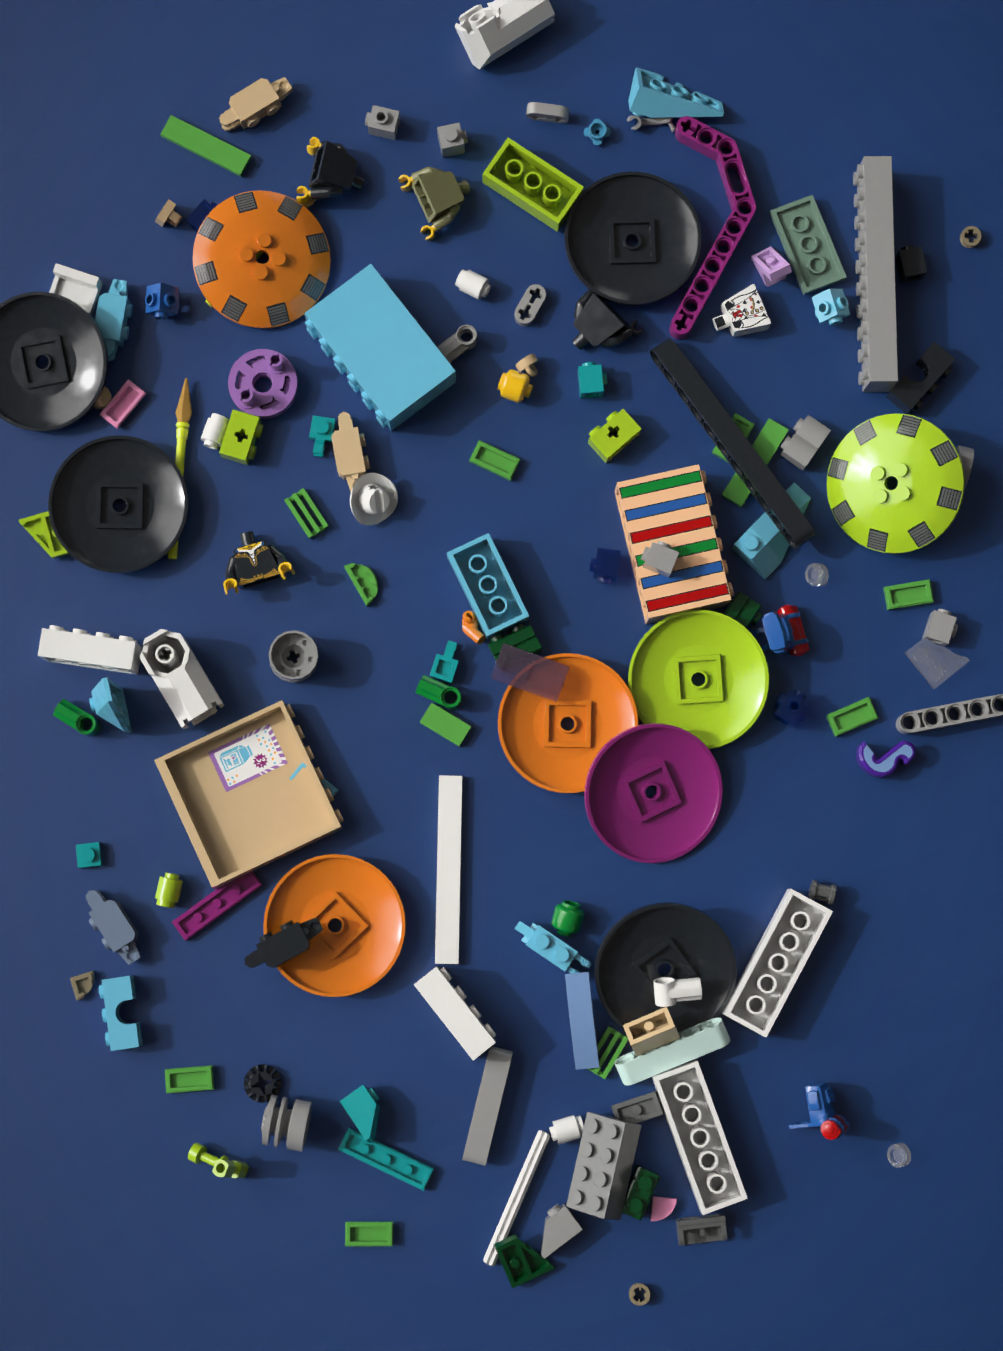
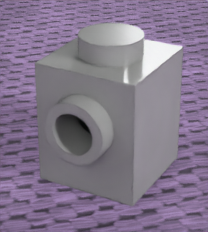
M373 105L371 113L367 112L365 126H368L369 135L395 140L400 122V112Z
M460 123L437 127L442 158L465 153L464 144L468 143L465 129L461 130Z
M652 542L651 547H645L641 560L645 561L643 568L669 578L679 552L670 549L671 546L665 542Z
M944 609L934 610L929 615L922 640L943 647L949 644L950 638H954L957 632L958 625L955 624L957 617L951 616V612Z

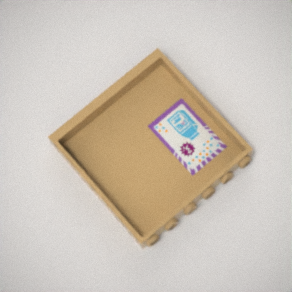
M283 700L154 760L211 887L214 889L343 829L341 823L344 822V819L339 809L334 810L331 804L334 801L333 795L329 787L324 789L321 782L324 780V776L320 768H315L311 761L315 758L310 746H304L301 739L305 738V735L300 725L295 726L292 720L295 714L290 704L285 705ZM302 762L307 765L292 780L289 779Z

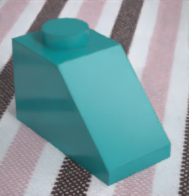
M362 1085L342 1099L340 1103L364 1139L371 1143L375 1139L380 1113V1105L377 1100L380 1098L372 1087L368 1089L365 1085Z

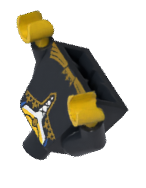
M317 137L310 139V145H307V152L310 155H315L308 184L311 190H307L304 186H299L296 190L297 193L305 195L297 196V202L304 204L309 200V197L312 200L340 197L349 191L351 187L357 190L362 188L364 178L355 174L357 161L342 144L329 141L320 143Z
M248 531L240 534L243 546L234 549V555L229 558L223 586L226 595H228V590L234 588L235 592L239 593L238 587L244 589L281 577L286 579L284 576L286 572L291 571L294 575L295 571L288 562L286 555L275 545H267L265 540L256 542L253 531Z

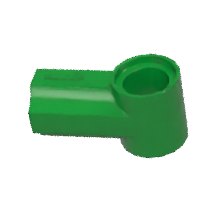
M423 675L420 679L416 694L434 701L449 710H455L462 704V695L455 687H450L426 675ZM447 694H457V701L454 704H447L445 702Z
M64 698L54 709V717L85 736L93 737L101 729V723L96 717ZM91 719L93 726L90 730L85 731L83 728L84 722Z

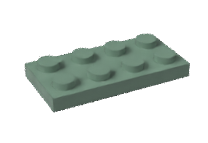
M813 195L770 210L769 214L803 295L841 282L847 278Z

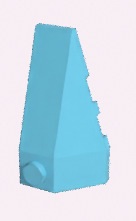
M636 67L628 100L629 110L634 115L650 118L684 116L723 117L724 109L722 102L698 91L693 92V94L689 93L678 82L675 85H671L663 81L664 76Z
M793 483L786 492L804 514L811 497L796 483ZM765 512L739 538L731 549L765 580L781 564L790 544Z
M108 677L102 678L91 691L92 698H89L92 712L96 711L98 716L124 732L132 733L123 688Z

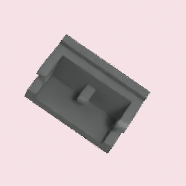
M723 1213L675 1218L679 1246L724 1241L727 1239L726 1220Z

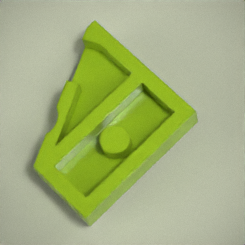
M48 511L19 519V523L51 558L55 559L69 555L53 531Z

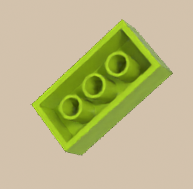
M509 137L482 174V183L557 232L568 218L573 204L584 191V186Z

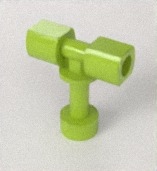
M194 1143L188 1153V1160L196 1164H200L203 1161L214 1166L212 1172L218 1177L244 1179L249 1169L245 1162L230 1161L225 1155L218 1158L207 1153L206 1146L199 1143Z

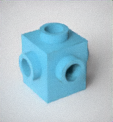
M828 289L812 297L815 315L819 323H829L830 326L837 325L843 322L842 318L850 315L849 303L843 289Z

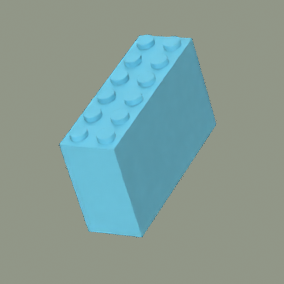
M369 264L305 312L307 321L304 323L309 334L314 340L316 338L319 339L320 347L327 357L332 355L337 370L342 375L346 373L351 388L356 393L358 391L361 392L363 403L369 410H375L376 419L383 428L388 427L390 431L394 430L456 383V371L372 264Z

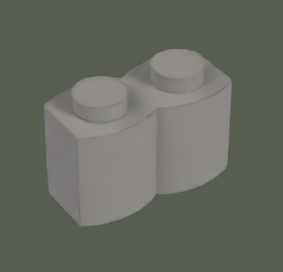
M809 415L805 420L799 419L793 428L796 431L792 438L787 436L780 446L783 449L781 456L801 470H804L831 431Z

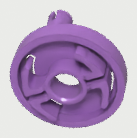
M256 349L245 353L234 363L229 373L228 388L233 402L242 412L257 416L260 419H269L284 413L292 405L298 391V380L294 367L285 356L269 349ZM267 377L272 381L271 389L264 393L258 392L255 389L256 381L259 378Z

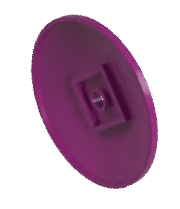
M642 724L617 734L596 755L588 771L585 783L584 800L586 813L597 836L617 854L637 862H665L691 851L710 832L721 807L722 779L714 756L696 736L670 724ZM650 785L656 786V794L653 797H647L645 794L646 788Z

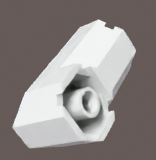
M495 0L487 3L488 7L483 8L480 4L461 14L459 17L460 24L456 23L455 28L472 64L480 70L553 23L555 13L549 0Z
M160 629L144 639L140 659L183 729L188 728L187 723L189 722L196 725L217 712L215 708L217 705L220 708L224 706L186 639L180 633Z

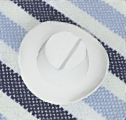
M367 473L359 477L350 494V508L354 517L359 523L367 526L378 524L388 518L394 512L398 502L395 485L388 478L377 473Z

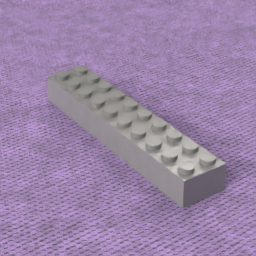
M864 156L861 163L857 165V172L853 174V185L857 186V194H854V208L858 209V216H855L854 228L858 230V238L855 239V252H859V260H856L855 264L856 274H859V282L856 284V296H860V305H857L856 313L857 318H860L861 327L857 329V339L861 341V349L858 350V363H862V372H859L858 383L862 385V392H890L898 382L892 156Z

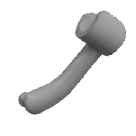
M631 115L627 118L628 122L636 118L637 124L631 128L633 130L639 129L640 126L661 125L668 123L672 132L676 130L671 121L672 117L640 119L638 116Z

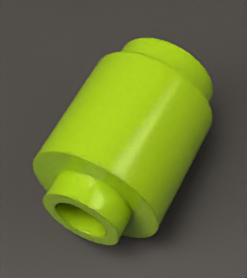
M165 872V876H160L155 895L157 905L175 908V904L179 901L183 880L179 879L178 874Z

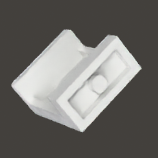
M56 263L53 269L55 278L49 293L71 299L92 315L103 285L100 278Z

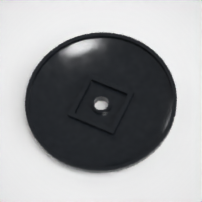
M620 172L596 181L584 190L575 201L566 221L564 235L565 251L574 274L592 293L598 294L600 298L616 304L628 306L646 305L670 296L688 280L700 254L701 227L691 202L672 183L649 173ZM628 237H635L638 240V245L630 247L626 244V239Z
M28 292L9 298L0 304V418L16 427L31 431H52L75 423L92 409L105 386L108 373V353L100 328L84 308L71 299L58 294ZM41 356H46L49 360V364L45 369H42L38 364Z
M123 435L107 436L92 440L71 453L56 472L48 499L50 522L61 545L72 557L82 564L107 573L138 571L163 558L179 540L186 524L189 507L187 487L174 461L154 444L140 438ZM119 500L126 502V509L122 512L114 510V504Z
M672 902L654 903L642 906L626 914L605 935L596 956L594 969L595 984L603 1007L610 1017L619 1026L624 1028V1024L664 1008L655 1005L653 982L655 979L671 977L678 980L699 977L702 987V999L679 1001L675 1005L667 1007L677 1031L681 1032L712 1018H717L724 1011L731 999L736 984V958L733 947L724 930L710 916L685 904ZM663 963L671 966L670 971L666 974L658 972V967Z

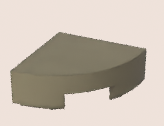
M94 971L70 978L76 1001L84 998L91 991L95 981Z

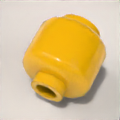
M511 369L507 373L503 372L497 390H500L501 397L520 403L524 397L529 398L533 385L529 384V375Z

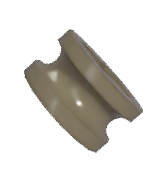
M975 226L964 228L960 234L961 244L966 248L976 247L982 237L980 230ZM969 232H972V235L977 238L972 243L969 242L968 238H965V235L967 236Z
M636 1283L629 1290V1298L633 1304L642 1306L649 1301L650 1290L645 1284ZM636 1288H639V1290L643 1288L646 1291L644 1293V1300L640 1301L638 1298L637 1301L633 1298Z

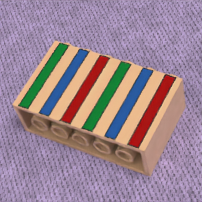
M699 464L621 481L616 484L614 492L645 624L659 622L668 616L684 611L712 610L726 607L731 601V596H734L731 582L727 583L726 574L728 573L726 560L721 559L720 551H723L722 541L720 537L716 538L715 529H717L716 517L710 513V506H712L711 496L709 492H705L704 484H707L704 470L700 471ZM652 542H665L671 546L670 549L679 552L669 578L643 568L645 561L641 560L645 547H651Z

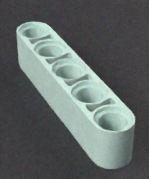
M718 1017L712 1018L678 1032L679 1039L637 1057L634 1051L619 1057L614 1064L623 1084L628 1086L726 1046L730 1042V1037L723 1020Z

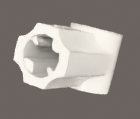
M661 977L653 981L656 1006L668 1007L675 1005L679 1001L702 999V987L699 977L678 980L671 977Z

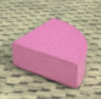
M652 1196L650 1220L659 1221L669 1216L675 1208L677 1199Z

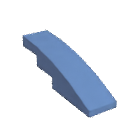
M589 972L565 974L575 1069L599 1068Z

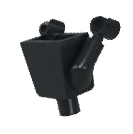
M587 290L576 302L573 325L580 333L572 342L580 350L589 342L594 347L609 348L617 346L629 340L632 336H639L643 331V328L640 331L634 330L633 326L638 323L636 320L631 323L629 328H626L629 324L604 299L590 290Z

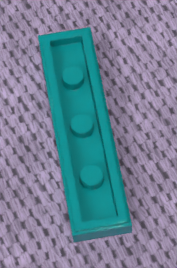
M350 1127L338 1149L423 1191L434 1170L433 1167L377 1140L371 1143L367 1142L360 1132Z

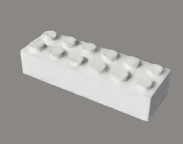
M787 889L741 975L728 1005L721 1014L759 1035L767 1037L833 911L793 889Z
M692 1060L652 1076L701 1214L705 1215L748 1199L698 1061Z

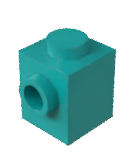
M586 362L582 366H578L580 399L603 397V385H607L606 371H602L601 364L596 365L595 362Z

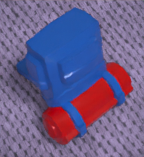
M784 605L778 610V614L774 611L765 614L762 619L764 626L749 631L755 639L759 633L766 634L768 643L765 646H760L762 651L771 649L776 654H783L789 651L790 655L803 656L809 651V640L805 636L800 619L801 613L796 605Z
M827 1082L808 1084L805 1089L810 1121L793 1122L789 1125V1129L820 1126L822 1135L829 1140L838 1139L846 1134L850 1129V1122L843 1115L835 1113L833 1108L835 1095L832 1087H829Z

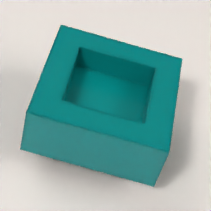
M101 842L76 845L78 868L103 866Z

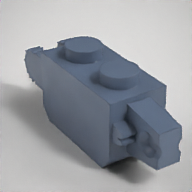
M88 891L86 901H88L92 909L89 912L91 916L89 922L95 931L100 930L104 937L101 940L108 951L112 950L114 953L118 952L128 965L139 960L142 956L135 943L139 932L119 901H106L100 891Z

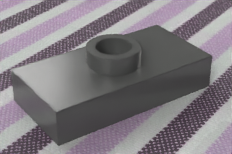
M657 1090L611 1106L615 1118L632 1123H638L665 1113Z

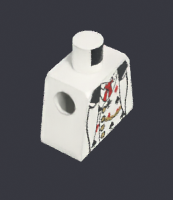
M754 284L724 301L721 305L723 315L712 319L716 331L728 327L733 337L765 331L769 329L771 324Z

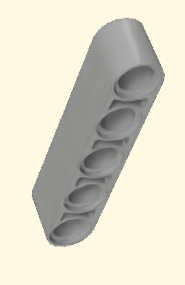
M1003 694L910 711L897 718L896 728L902 734H913L1000 717L1003 715V710L1002 712L997 711L994 707L995 700H1000L1003 703ZM973 704L980 707L981 713L979 716L972 713L971 707ZM950 709H955L958 712L957 720H952L949 717L948 712ZM927 713H932L935 716L936 722L934 725L927 723ZM905 717L913 721L912 729L904 727L903 719Z
M494 1046L489 1048L462 1158L463 1161L486 1165L513 1051Z

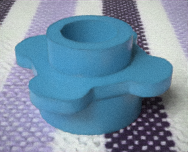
M594 119L589 128L584 129V136L589 137L596 146L601 145L602 140L611 134L610 128L606 127L600 119Z

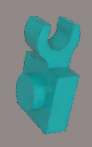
M313 415L309 439L315 440L314 456L323 457L325 442L332 443L331 436L335 430L336 419Z
M448 640L444 655L436 654L429 676L452 683L459 663L458 660L453 659L458 645L456 642Z

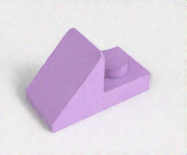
M771 246L751 256L756 269L767 287L785 279L786 275L792 272L790 264Z

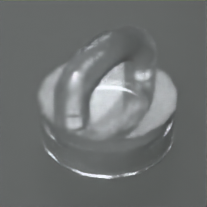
M812 563L806 569L805 578L812 586L826 585L828 583V570L824 564Z
M896 1143L888 1148L887 1158L892 1166L901 1168L909 1165L911 1152L905 1143Z

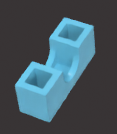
M134 976L102 980V985H99V995L101 999H104L105 1008L102 1009L103 1022L107 1023L108 1032H105L107 1047L110 1046L111 1051L143 1046L140 1022L127 1023L121 1019L119 1009L123 1002L137 999Z

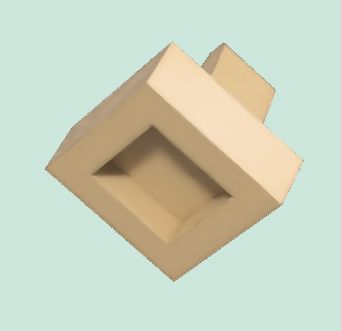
M168 199L155 222L162 227L165 222L176 227L182 216L173 211L176 204Z

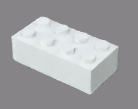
M50 625L49 629L42 628L38 656L48 662L138 675L142 647L136 640L128 636H119V639H114V637L107 633L96 632V636H93L85 630L73 629V632H68V630H64V627Z
M436 966L416 982L414 986L471 1059L475 1060L496 1043L494 1039L496 1033L488 1023L482 1024L479 1020L481 1014L473 1004L470 1007L464 1001L467 996L459 986L454 988L449 982L452 977L444 967L439 969Z

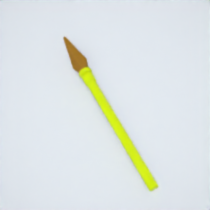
M185 378L175 412L178 421L176 423L177 446L175 464L182 476H184L186 440L188 438V428L190 427L189 420L192 415L188 378ZM178 541L168 552V559H177Z

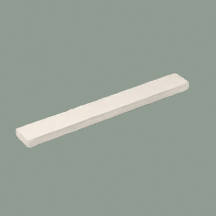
M439 775L435 964H459L462 776Z

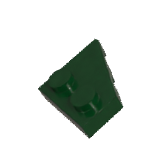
M516 1234L493 1244L512 1289L554 1269L548 1259H544L539 1252Z

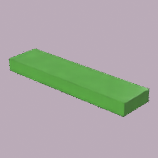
M172 115L160 134L162 138L242 177L252 158L250 154Z
M770 418L752 445L766 465H768L788 432L787 428ZM735 473L721 496L741 508L750 491L737 473Z

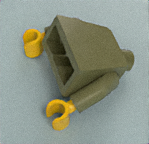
M426 167L412 173L411 177L401 175L398 179L400 183L408 181L406 185L400 187L401 190L408 192L413 188L428 223H433L432 226L425 225L421 228V234L426 230H431V235L425 238L426 241H431L435 236L436 230L441 231L455 219L460 212V205L464 201L463 195L470 192V186L466 180L457 182L452 172H444L433 167Z

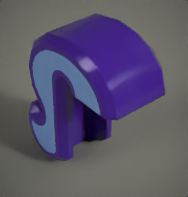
M908 741L899 742L879 759L876 758L865 742L860 743L856 749L858 765L865 773L875 778L891 775L896 770L899 761L901 765H907L916 755L915 746Z

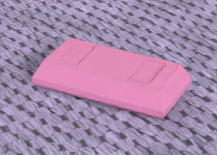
M128 379L99 415L118 429L146 393Z

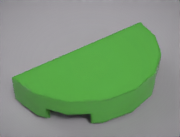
M351 563L345 565V570L367 607L374 601L378 593V582L375 574L369 567L362 564Z

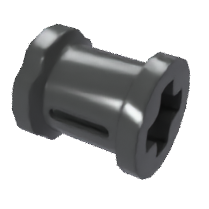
M812 880L808 898L825 901L828 905H832L837 887L836 885L817 883V880Z

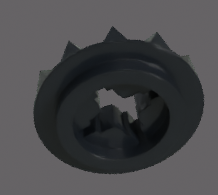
M256 1065L247 1072L244 1078V1090L248 1097L256 1102H269L271 1095H278L281 1090L282 1081L280 1074L270 1065ZM259 1073L264 1080H272L265 1087L266 1094H264L261 1087H253V1085L259 1082Z

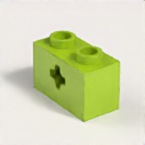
M624 409L619 413L615 410L606 418L607 423L604 426L600 427L598 425L589 433L588 444L605 463L611 460L641 432L640 426ZM611 431L612 433H614L615 431H617V438L615 436H612L610 438L609 432Z
M232 410L219 451L220 456L248 465L249 460H253L256 454L257 447L254 446L256 438H260L263 432L260 418ZM245 434L247 439H243L241 443L238 437H242Z

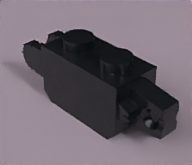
M316 917L303 923L296 922L295 924L291 920L280 926L282 931L274 935L271 931L259 938L260 943L256 944L258 949L247 955L244 959V965L254 968L266 963L267 966L276 968L307 951L310 948V940L324 930L319 919Z

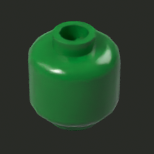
M563 900L562 903L555 906L551 923L558 930L557 933L559 935L570 937L571 934L578 933L581 930L585 912L580 908L581 905L579 903Z

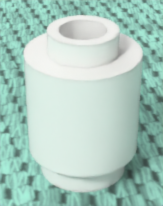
M462 269L455 282V286L459 287L460 291L478 300L481 297L485 298L491 288V285L488 284V278L471 270L466 271Z
M212 413L211 418L207 419L201 436L204 446L215 450L217 447H221L229 423L228 418Z
M574 1115L552 1121L553 1126L549 1127L552 1140H557L559 1145L581 1138L584 1129L581 1116L575 1117Z

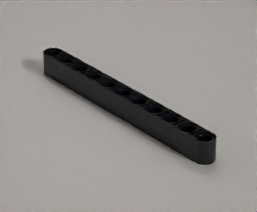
M668 338L651 349L650 356L656 366L790 546L797 549L814 538L816 534L809 521L671 338Z

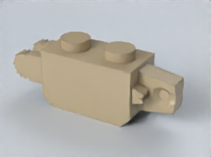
M284 77L270 83L268 79L261 78L231 96L229 101L230 109L226 110L219 117L221 128L226 132L234 130L240 125L243 129L251 128L257 125L260 119L266 115L271 116L275 114L279 107H281V101L293 91L288 80Z
M343 411L338 416L339 430L334 431L331 438L339 477L347 480L349 489L352 491L356 480L362 475L367 474L366 469H370L368 455L363 456L362 447L366 446L364 433H359L358 427H353L351 415Z

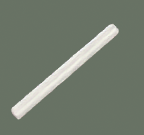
M538 1131L484 1256L483 1262L490 1266H495L498 1259V1254L493 1244L506 1239L550 1138V1134L547 1132Z

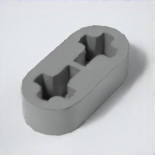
M530 102L527 104L526 117L536 121L562 124L568 122L570 110L561 105Z
M533 284L529 286L516 307L514 317L516 323L520 326L531 325L546 299V291L541 285ZM539 291L541 299L536 298L533 304L530 303L532 299L530 293ZM527 307H529L530 310L528 316L530 318L526 317L524 320H522L521 314L519 312L524 313Z

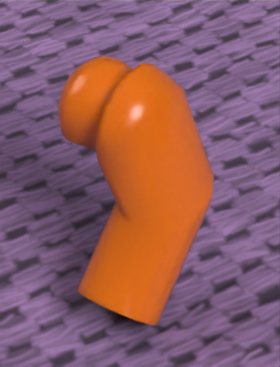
M470 610L464 612L462 618L463 632L478 645L482 644L486 636L478 630L475 613Z

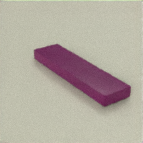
M250 872L217 888L172 921V923L184 940L187 941L261 887L262 883L254 872Z

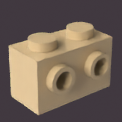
M667 1007L623 1025L636 1057L680 1038Z

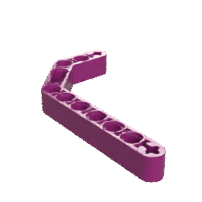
M684 116L678 120L675 137L680 143L716 161L732 212L672 319L669 333L676 340H683L689 335L756 210V204L736 142L723 133L689 116ZM707 137L711 140V143L705 144L700 139ZM726 147L730 149L731 153L723 154L720 149ZM732 168L738 172L743 188L742 193H736L732 189L727 173L728 169ZM746 207L750 213L742 214L739 208ZM735 226L739 229V233L733 234L728 228ZM726 246L729 252L721 253L717 247ZM715 265L718 271L712 273L708 271L707 266ZM703 284L708 290L706 292H699L696 286ZM694 304L697 310L690 312L686 309L685 305ZM684 318L686 320L684 327L679 331L677 326L680 325Z

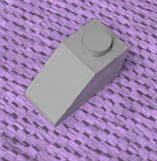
M565 1203L561 1206L556 1204L547 1211L548 1216L545 1218L541 1255L544 1259L583 1230Z

